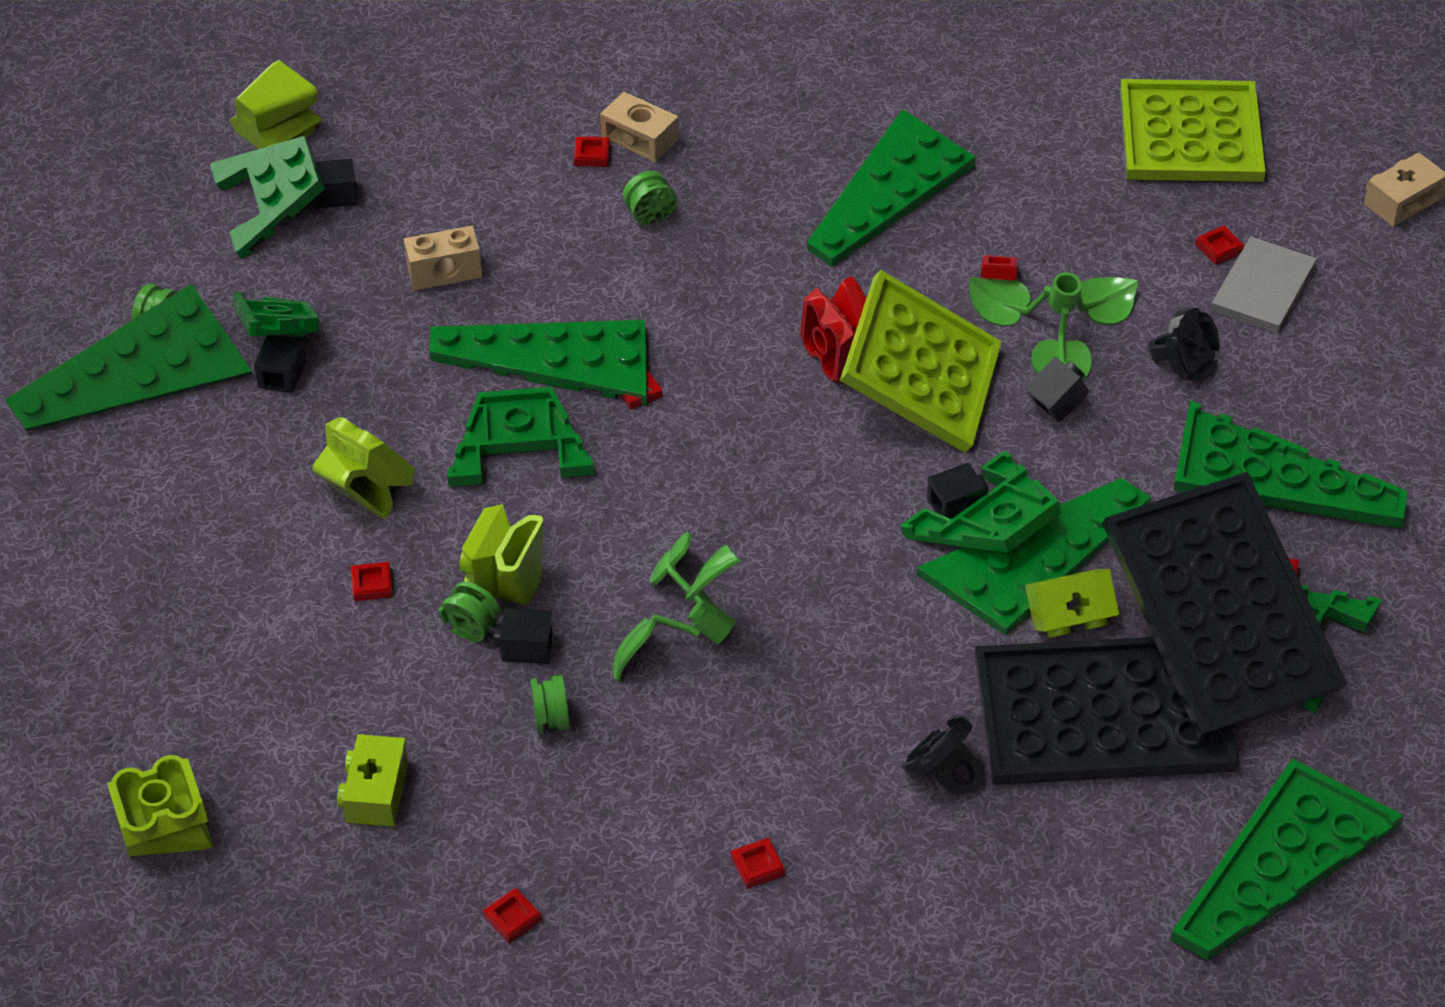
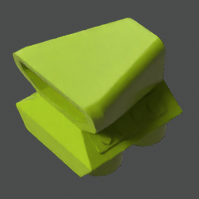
M277 60L269 65L234 100L237 115L230 118L229 121L238 134L256 148L261 149L297 137H307L314 133L316 126L323 119L309 108L317 102L318 92L316 87L282 61Z
M339 417L326 423L327 446L313 464L312 471L336 490L378 517L386 519L393 509L389 486L413 485L415 468L387 444L368 431L358 428L347 419Z
M503 504L484 508L462 547L459 569L465 573L464 582H471L481 586L495 599L500 598L520 605L528 604L541 582L544 535L543 517L528 515L511 526Z
M167 755L158 759L152 769L144 772L138 768H124L113 776L111 782L107 783L129 856L198 851L214 847L206 825L208 819L188 758L182 759L176 755Z

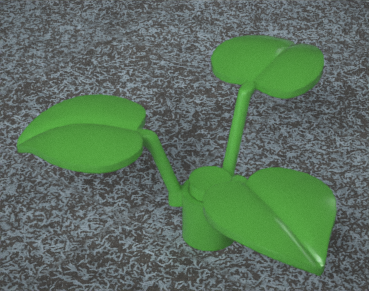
M1063 272L1055 276L1052 287L1045 286L1044 292L1029 305L1030 293L1026 286L1017 280L971 277L969 281V295L978 315L985 321L999 326H1012L1019 321L1020 314L1029 315L1046 298H1049V305L1053 311L1061 314L1058 341L1048 339L1039 342L1032 352V366L1038 374L1054 357H1057L1065 365L1071 361L1087 377L1092 364L1091 353L1085 343L1078 340L1065 342L1069 312L1073 311L1077 306L1080 312L1087 311L1090 320L1097 324H1118L1124 321L1132 311L1138 280L1120 277H1101L1081 282L1075 274Z
M688 531L683 533L676 540L672 549L662 556L655 566L649 582L653 586L657 585L668 573L687 592L685 599L688 601L694 600L697 603L688 615V618L693 621L692 626L658 615H654L650 619L644 618L625 637L616 651L613 661V676L618 682L621 681V673L625 665L648 639L654 627L659 624L688 632L695 638L701 632L716 645L726 638L735 625L736 620L713 603L702 589L724 571L737 563H741L740 559L728 545L721 546L709 558L699 571L692 586L677 573L675 564L688 550L692 538L691 534Z

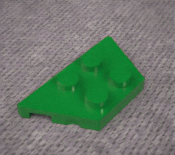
M233 292V308L249 336L287 334L301 337L307 336L309 332H318L319 317L309 302L264 296L263 300L244 299L245 293Z

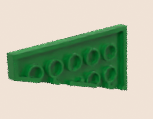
M901 109L808 239L807 250L831 267L974 168L976 156L904 109Z
M1190 400L1173 491L1186 492L1248 472L1264 506L1402 529L1407 490L1366 473L1360 475L1353 474L1341 469V463L1330 458L1326 462L1308 455L1309 449L1256 427L1248 430L1232 423V417L1220 413L1218 416L1201 410V404Z
M1292 758L1172 929L1170 940L1208 961L1402 824L1404 815Z

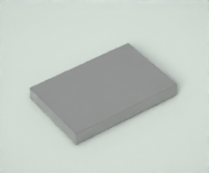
M1250 236L1212 301L1211 311L1278 334L1314 270L1317 258Z

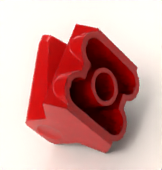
M853 276L841 282L832 299L816 287L803 299L800 336L807 353L811 357L819 359L822 370L829 380H835L842 384L845 383L841 382L840 378L867 298Z

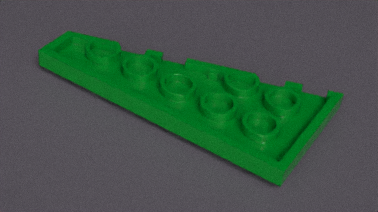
M191 283L5 399V402L24 430L30 431L69 421L73 418L93 413L97 414L109 409L144 402L195 387L250 375L252 370Z
M645 320L430 327V361L468 369L476 366L494 369V374L506 377L508 373L524 375L525 380L529 382L578 392L585 388L602 391L603 397L616 399L617 395L624 396V394L642 399V405H647Z
M1123 478L1117 479L1060 504L1061 514L1008 553L962 547L918 566L916 575L1006 636L1031 613L1025 588L1026 584L1076 573L1110 542L1102 524L1104 519L1151 503V496Z

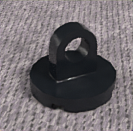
M1185 308L1176 312L1170 320L1167 333L1154 338L1148 343L1152 360L1169 361L1174 372L1182 380L1201 381L1208 378L1217 366L1218 360H1214L1215 351H1219L1220 347L1218 329L1212 317L1207 312H1201L1199 308Z
M957 714L947 720L946 724L950 727L949 729L942 732L939 729L935 732L933 730L908 754L906 762L902 764V769L913 780L929 771L944 789L952 794L960 795L977 789L982 781L983 772L977 758L963 744L973 725L964 715ZM958 762L964 764L969 770V779L965 785L958 784L952 776L953 767Z

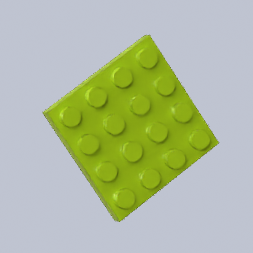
M1121 79L1120 98L1126 180L1264 182L1266 171L1255 81Z
M880 270L873 277L840 381L960 451L967 452L974 443L1002 341Z

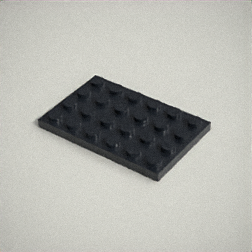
M1248 472L1104 519L1103 527L1199 739L1342 690L1347 685L1346 679Z
M1153 637L975 646L974 657L993 785L1237 771L1239 761L1232 728L1200 739L1198 738Z

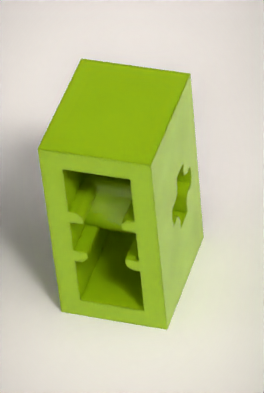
M1095 569L1025 585L1035 631H1047L1048 637L1071 633L1070 626L1084 623L1085 629L1108 625L1107 618L1119 615L1110 569ZM1073 598H1078L1079 605L1074 606L1073 610L1067 609L1066 603L1072 601Z
M357 734L354 750H348L346 754L345 772L348 774L346 783H340L337 794L338 808H343L346 823L395 827L409 763L406 738Z

